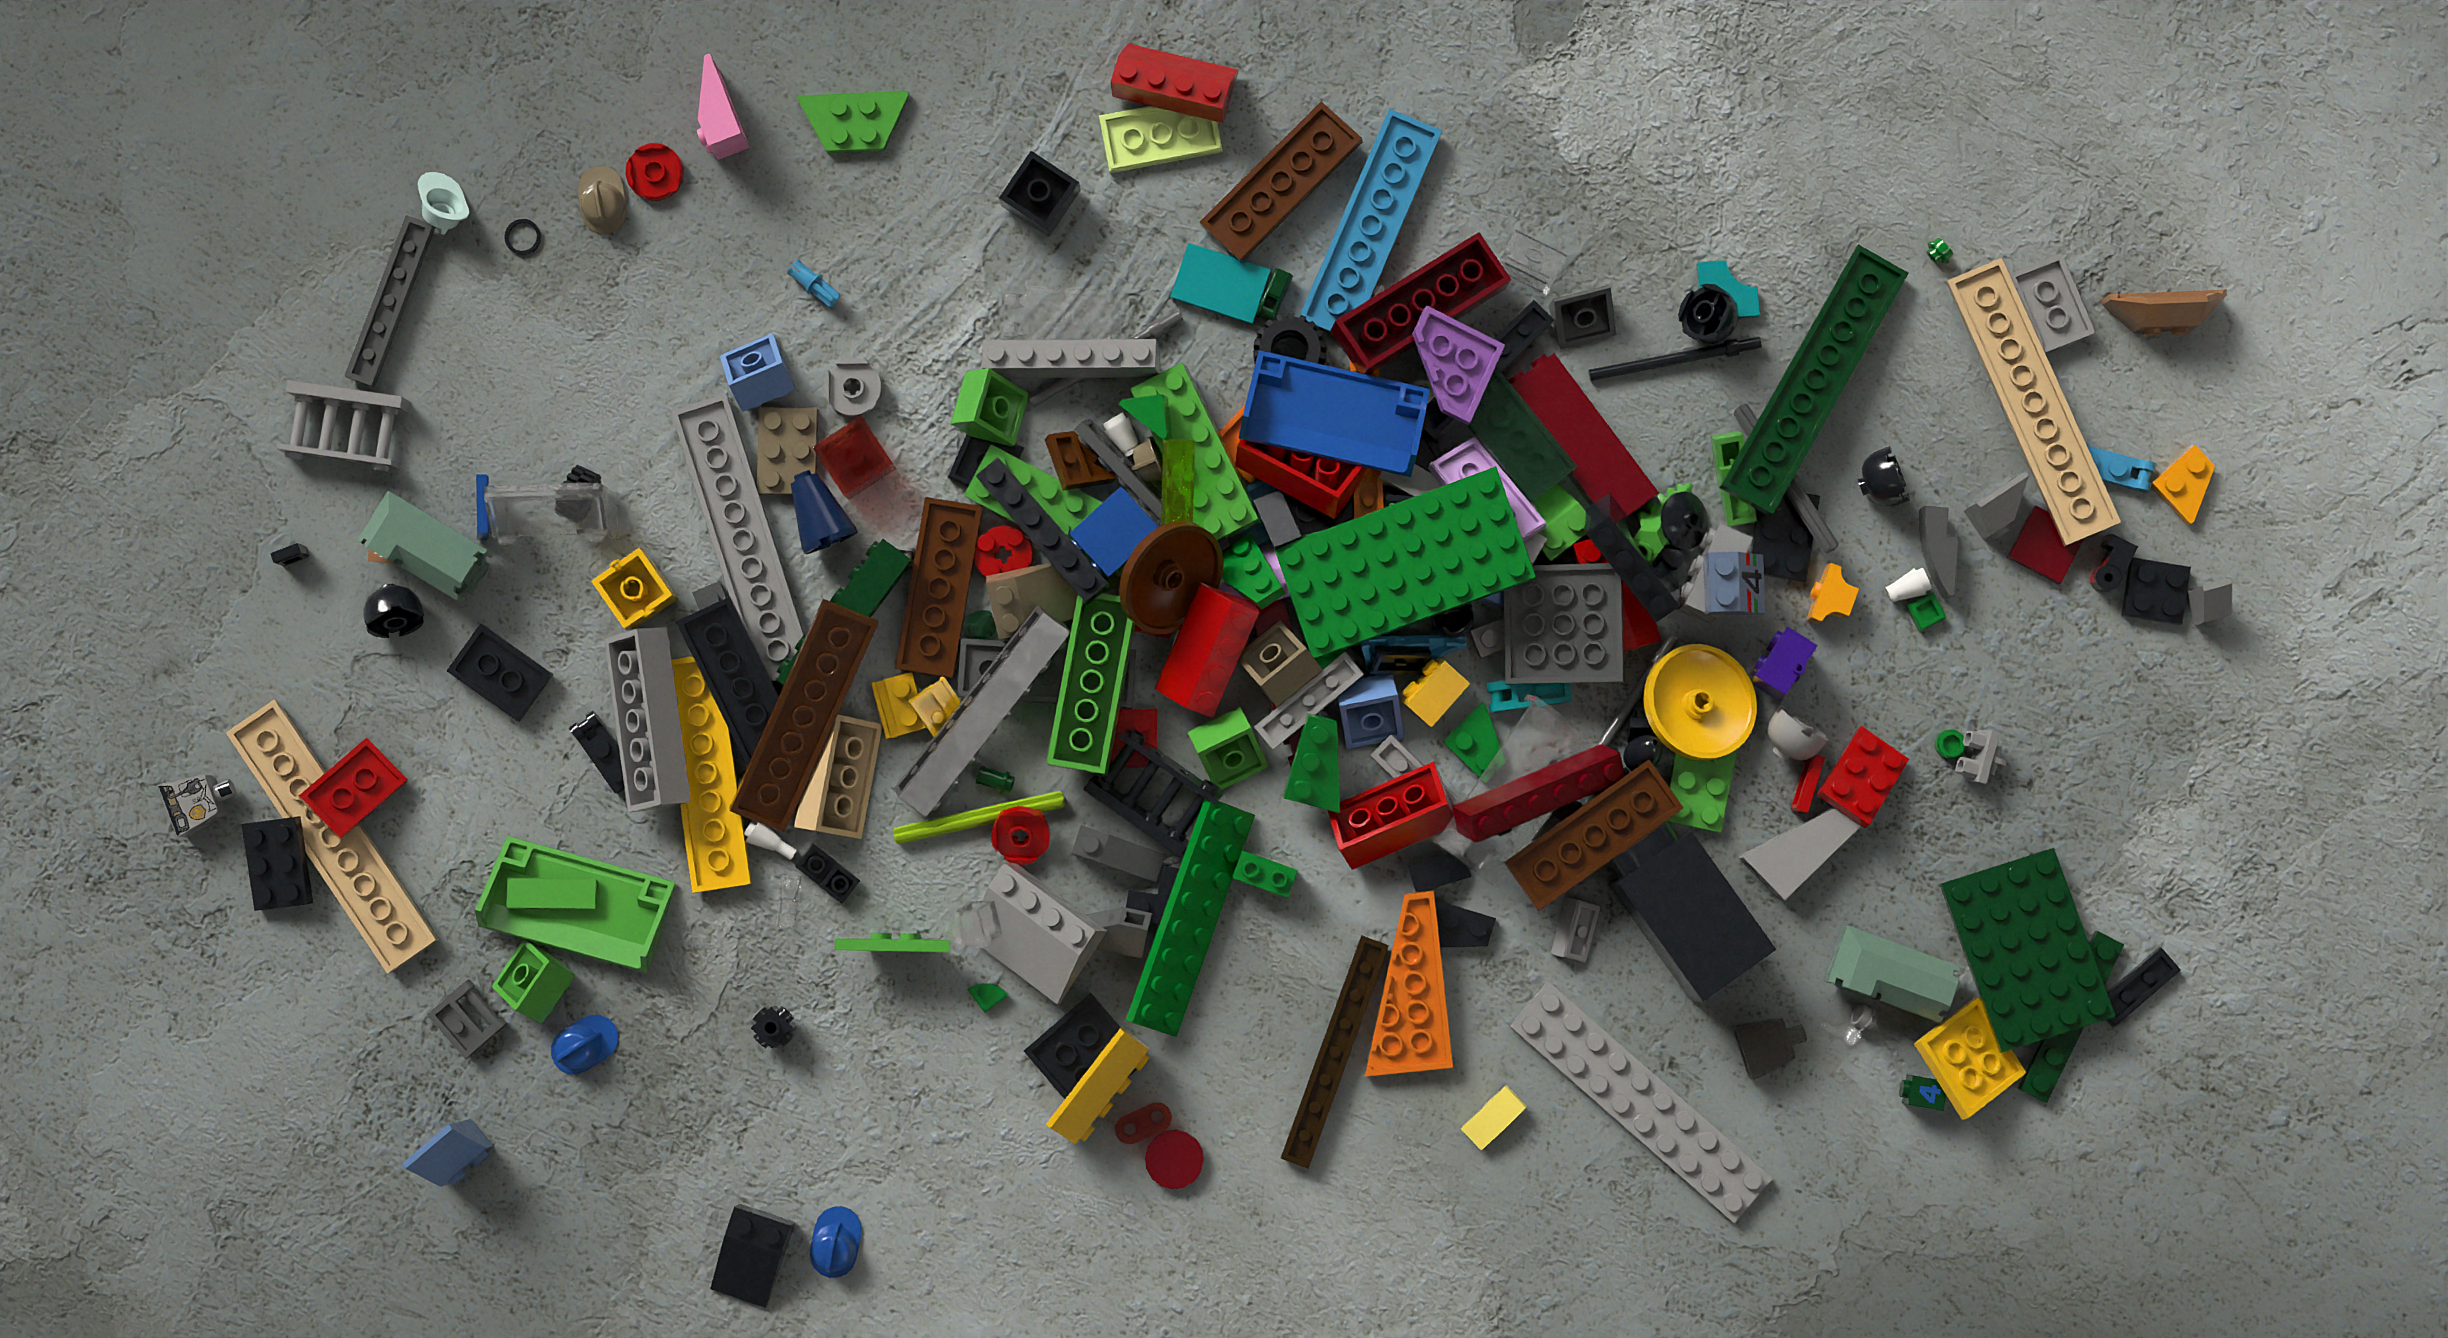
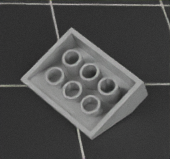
M1004 863L988 886L967 937L1053 1002L1060 1004L1107 933V930L1018 864Z

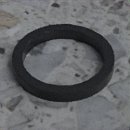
M518 219L507 227L504 235L505 243L512 252L518 255H528L534 252L540 245L541 232L534 222L528 219ZM521 223L533 226L537 234L535 244L530 249L524 251L516 250L509 241L510 231Z

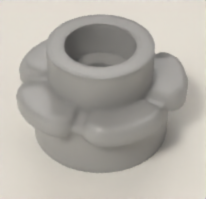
M1861 1003L1854 1009L1850 1021L1852 1025L1857 1027V1031L1863 1032L1865 1028L1870 1030L1874 1027L1878 1018L1877 1014H1875V1007Z

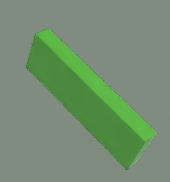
M507 878L506 908L597 909L598 880Z

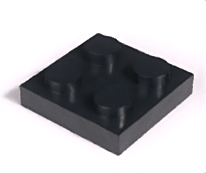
M2133 557L2128 567L2121 616L2182 625L2191 567Z

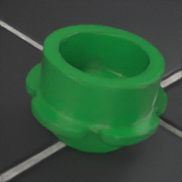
M1940 238L1935 239L1933 242H1928L1929 250L1926 253L1936 264L1940 262L1949 263L1948 259L1953 255L1951 248Z

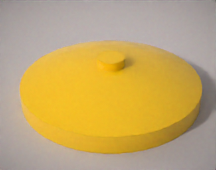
M1689 644L1678 647L1659 659L1646 679L1643 701L1647 720L1660 741L1676 754L1698 761L1715 760L1738 749L1749 737L1757 714L1755 690L1744 668L1723 650L1704 644Z

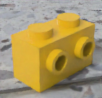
M1440 657L1436 660L1432 659L1422 669L1423 675L1417 682L1412 681L1407 685L1402 693L1404 696L1400 700L1430 727L1438 721L1470 685L1463 676Z

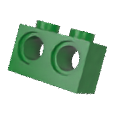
M1242 850L1232 878L1288 898L1298 870Z

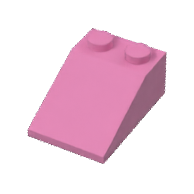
M709 53L704 55L698 121L701 128L697 130V133L708 154L713 152L719 160L748 149L750 146L720 69Z

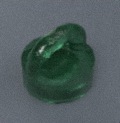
M988 610L975 611L965 620V626L972 639L984 640L992 636L996 631L994 617Z

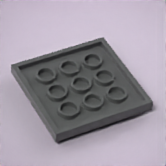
M1609 563L1532 565L1537 579L1504 590L1505 684L1625 682L1623 580Z

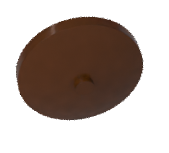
M1189 521L1171 522L1149 533L1129 556L1120 580V602L1128 619L1142 630L1152 634H1169L1180 630L1200 582L1217 589L1219 588L1223 573V555L1217 539L1200 525Z

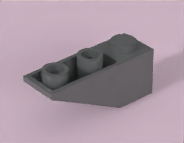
M1120 907L1085 914L1107 930V933L1097 946V950L1120 953L1129 957H1143L1152 913Z

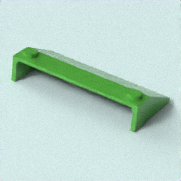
M507 836L476 906L475 913L478 927L647 973L659 943L676 884L670 880ZM507 878L597 879V909L506 908Z

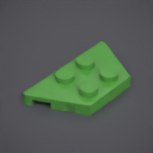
M908 91L798 96V101L827 154L885 151L890 141V135L899 122L902 109L909 100Z
M870 933V939L835 938V950L950 952V940L921 939V934L900 933V939H892V933Z

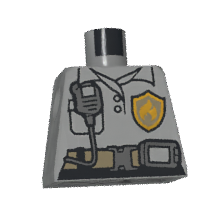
M198 775L158 785L177 837L184 838L192 836L225 816L227 810L223 801L237 795L235 786L230 779L217 784L212 775Z

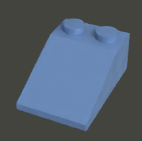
M472 1119L448 1124L402 1165L405 1169L440 1187L449 1183L451 1186H454L466 1176L464 1170L471 1164L476 1167L489 1157L487 1151L493 1145Z

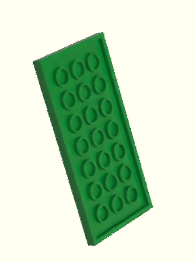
M1496 466L1296 540L1275 551L1308 648L1315 660L1537 579Z

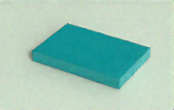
M1188 243L1170 299L1253 325L1271 269L1247 261L1240 263L1235 257Z

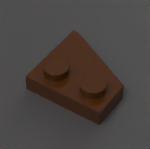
M1075 431L1048 434L1045 442L1063 491L1111 484L1115 481V473L1112 470L1107 472L1097 461L1099 456L1080 442L1078 439L1079 435Z

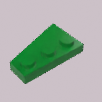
M1250 533L1232 544L1231 548L1222 552L1223 573L1221 582L1231 586L1241 596L1261 610L1286 594Z
M1307 713L1284 789V799L1340 813L1336 720Z

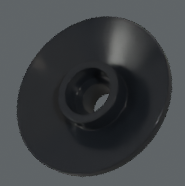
M1686 491L1674 493L1666 500L1661 511L1663 534L1669 543L1677 549L1689 550L1698 546L1707 531L1706 509L1701 500L1693 493Z

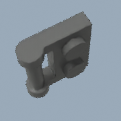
M470 979L462 983L427 1014L465 1059L472 1056L508 1024L503 1017L499 1018L474 990L475 985ZM465 996L490 1025L487 1029L483 1031L458 1002L462 997Z

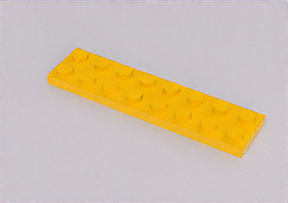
M693 656L672 659L675 691L678 698L679 720L682 727L683 749L686 755L687 778L690 784L691 802L680 804L692 893L752 884L747 843L745 842L743 816L730 812L729 808L739 787L731 732Z

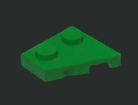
M1483 702L1443 741L1483 783L1505 763L1487 707Z

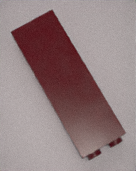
M1555 353L1548 358L1543 354L1531 363L1533 369L1526 374L1520 371L1507 381L1510 385L1505 391L1590 506L1608 493H1611L1628 517L1659 493Z

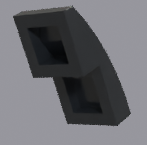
M1464 849L1408 865L1415 892L1427 891L1472 877Z

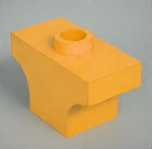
M1833 563L1826 565L1820 583L1817 581L1814 583L1810 593V598L1813 599L1806 619L1807 621L1818 624L1823 621L1826 615H1835L1843 619L1850 616L1859 588L1851 586L1844 581L1841 574V566Z

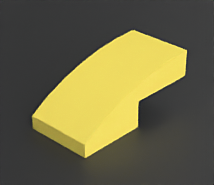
M1505 1085L1481 1110L1462 1126L1461 1130L1480 1150H1483L1527 1106Z

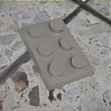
M2062 253L2010 273V277L2045 354L2096 333Z

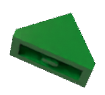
M1159 394L1122 399L1119 402L1122 408L1168 443L1171 441L1172 432L1168 397Z

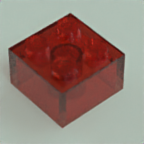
M859 416L812 447L847 500H850L897 469L862 416Z

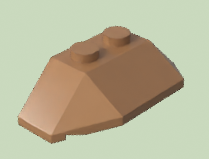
M2227 289L2109 294L2102 299V305L2133 333L2143 332L2144 337H2154L2161 335V332L2172 331V335L2181 336L2190 334L2191 330L2199 326L2227 296Z

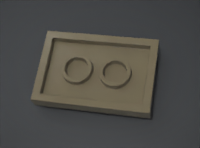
M759 407L757 490L760 495H792L790 484L795 481V475L810 470L811 474L817 473V408Z

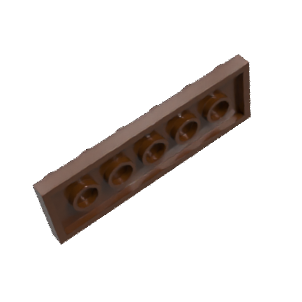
M1321 101L1200 221V225L1242 263L1363 143L1362 137Z
M925 497L895 669L954 679L983 506Z
M1647 760L1503 863L1537 911H1540L1684 807L1651 761Z

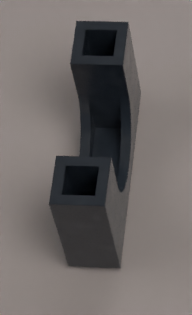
M1608 493L1586 509L1585 533L1653 620L1658 622L1679 608V580L1662 559L1651 565L1644 557L1628 530L1627 514L1611 493Z

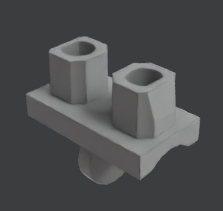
M1988 730L1965 732L1963 746L1973 748L1971 759L1960 757L1955 768L1957 773L1966 777L1965 781L1986 784L1989 775L1995 776L1997 766L2006 767L2007 760L1999 758L2002 747L1997 746L2000 733Z

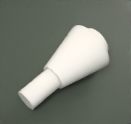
M752 820L744 832V835L748 837L745 841L746 843L772 851L775 850L790 860L797 851L783 842L770 826Z

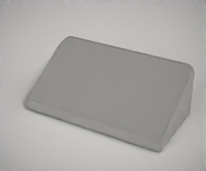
M1565 898L1551 954L1586 963L1600 906L1572 898Z

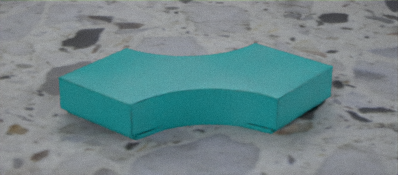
M1726 260L1697 262L1698 289L1703 288L1700 286L1703 284H1716L1729 292L1734 298L1738 307V319L1760 316L1758 287L1747 286L1737 281L1730 273Z

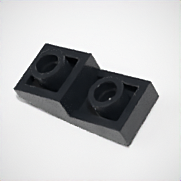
M814 843L810 845L795 864L798 870L817 883L820 888L841 904H843L860 882L856 876Z

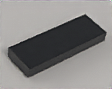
M2158 947L2107 991L2116 1016L2106 1020L2111 1027L2117 1026L2181 971L2162 947Z

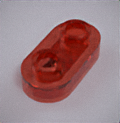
M1162 1102L1150 1103L1120 1117L1115 1125V1134L1121 1142L1135 1144L1167 1129L1172 1120L1171 1110ZM1153 1112H1161L1163 1119L1160 1122L1153 1121L1151 1117ZM1126 1124H1134L1136 1131L1133 1134L1126 1133Z

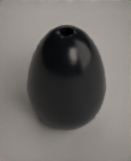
M1642 735L1628 743L1623 753L1626 767L1633 771L1647 760H1650L1655 767L1662 756V743L1659 738L1653 735Z

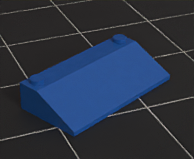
M1259 350L1238 438L1411 477L1417 457L1430 389Z

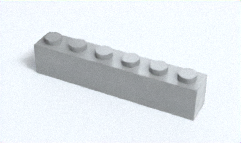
M1156 339L983 340L981 368H990L1004 378L1154 377L1160 374V347Z

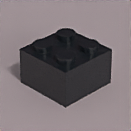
M1030 151L1000 195L999 201L1003 208L1050 237L1081 191L1079 181L1033 151Z

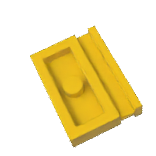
M913 672L871 683L887 740L927 729L908 702V700L919 693Z
M941 677L939 681L931 684L908 700L933 738L961 703L944 677Z

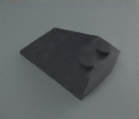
M743 1204L734 1206L724 1235L710 1289L767 1308L796 1222Z

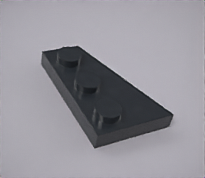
M1435 900L1440 948L1488 946L1496 918Z

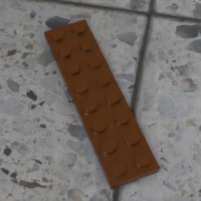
M822 599L729 807L730 812L785 832L877 629L878 620Z

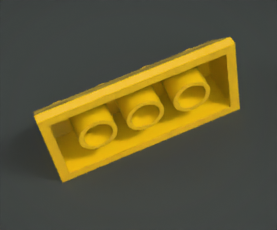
M1121 1026L1046 1125L1074 1144L1079 1139L1085 1142L1095 1129L1091 1125L1098 1115L1104 1118L1114 1105L1110 1102V1099L1116 1091L1122 1095L1132 1082L1128 1078L1134 1068L1140 1071L1150 1057L1146 1054L1149 1047Z

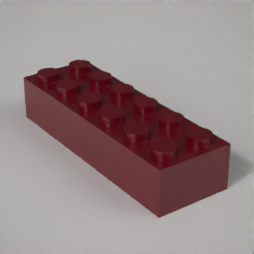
M1480 232L1335 320L1331 332L1357 371L1369 375L1416 345L1413 331L1426 306L1457 320L1504 291L1512 279Z

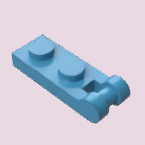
M2087 445L2103 482L2143 493L2150 492L2152 483L2149 480L2151 473L2155 472L2156 463ZM2132 469L2139 471L2138 479L2130 478Z

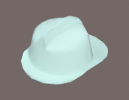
M428 172L419 178L418 190L422 200V216L427 223L436 227L440 234L444 235L448 229L456 227L459 221L468 217L469 208L463 191L452 178L437 172Z

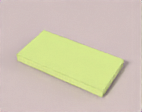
M1153 106L1099 115L1110 173L1223 152L1216 121Z

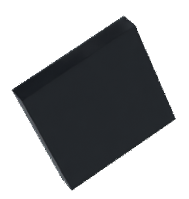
M966 434L948 479L968 487L990 445L1018 459L1021 458L1025 448L1018 444L1007 446Z

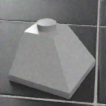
M2026 471L2012 478L1964 510L1982 539L1992 535L1995 540L2009 531L2006 525L2015 519L2029 477Z

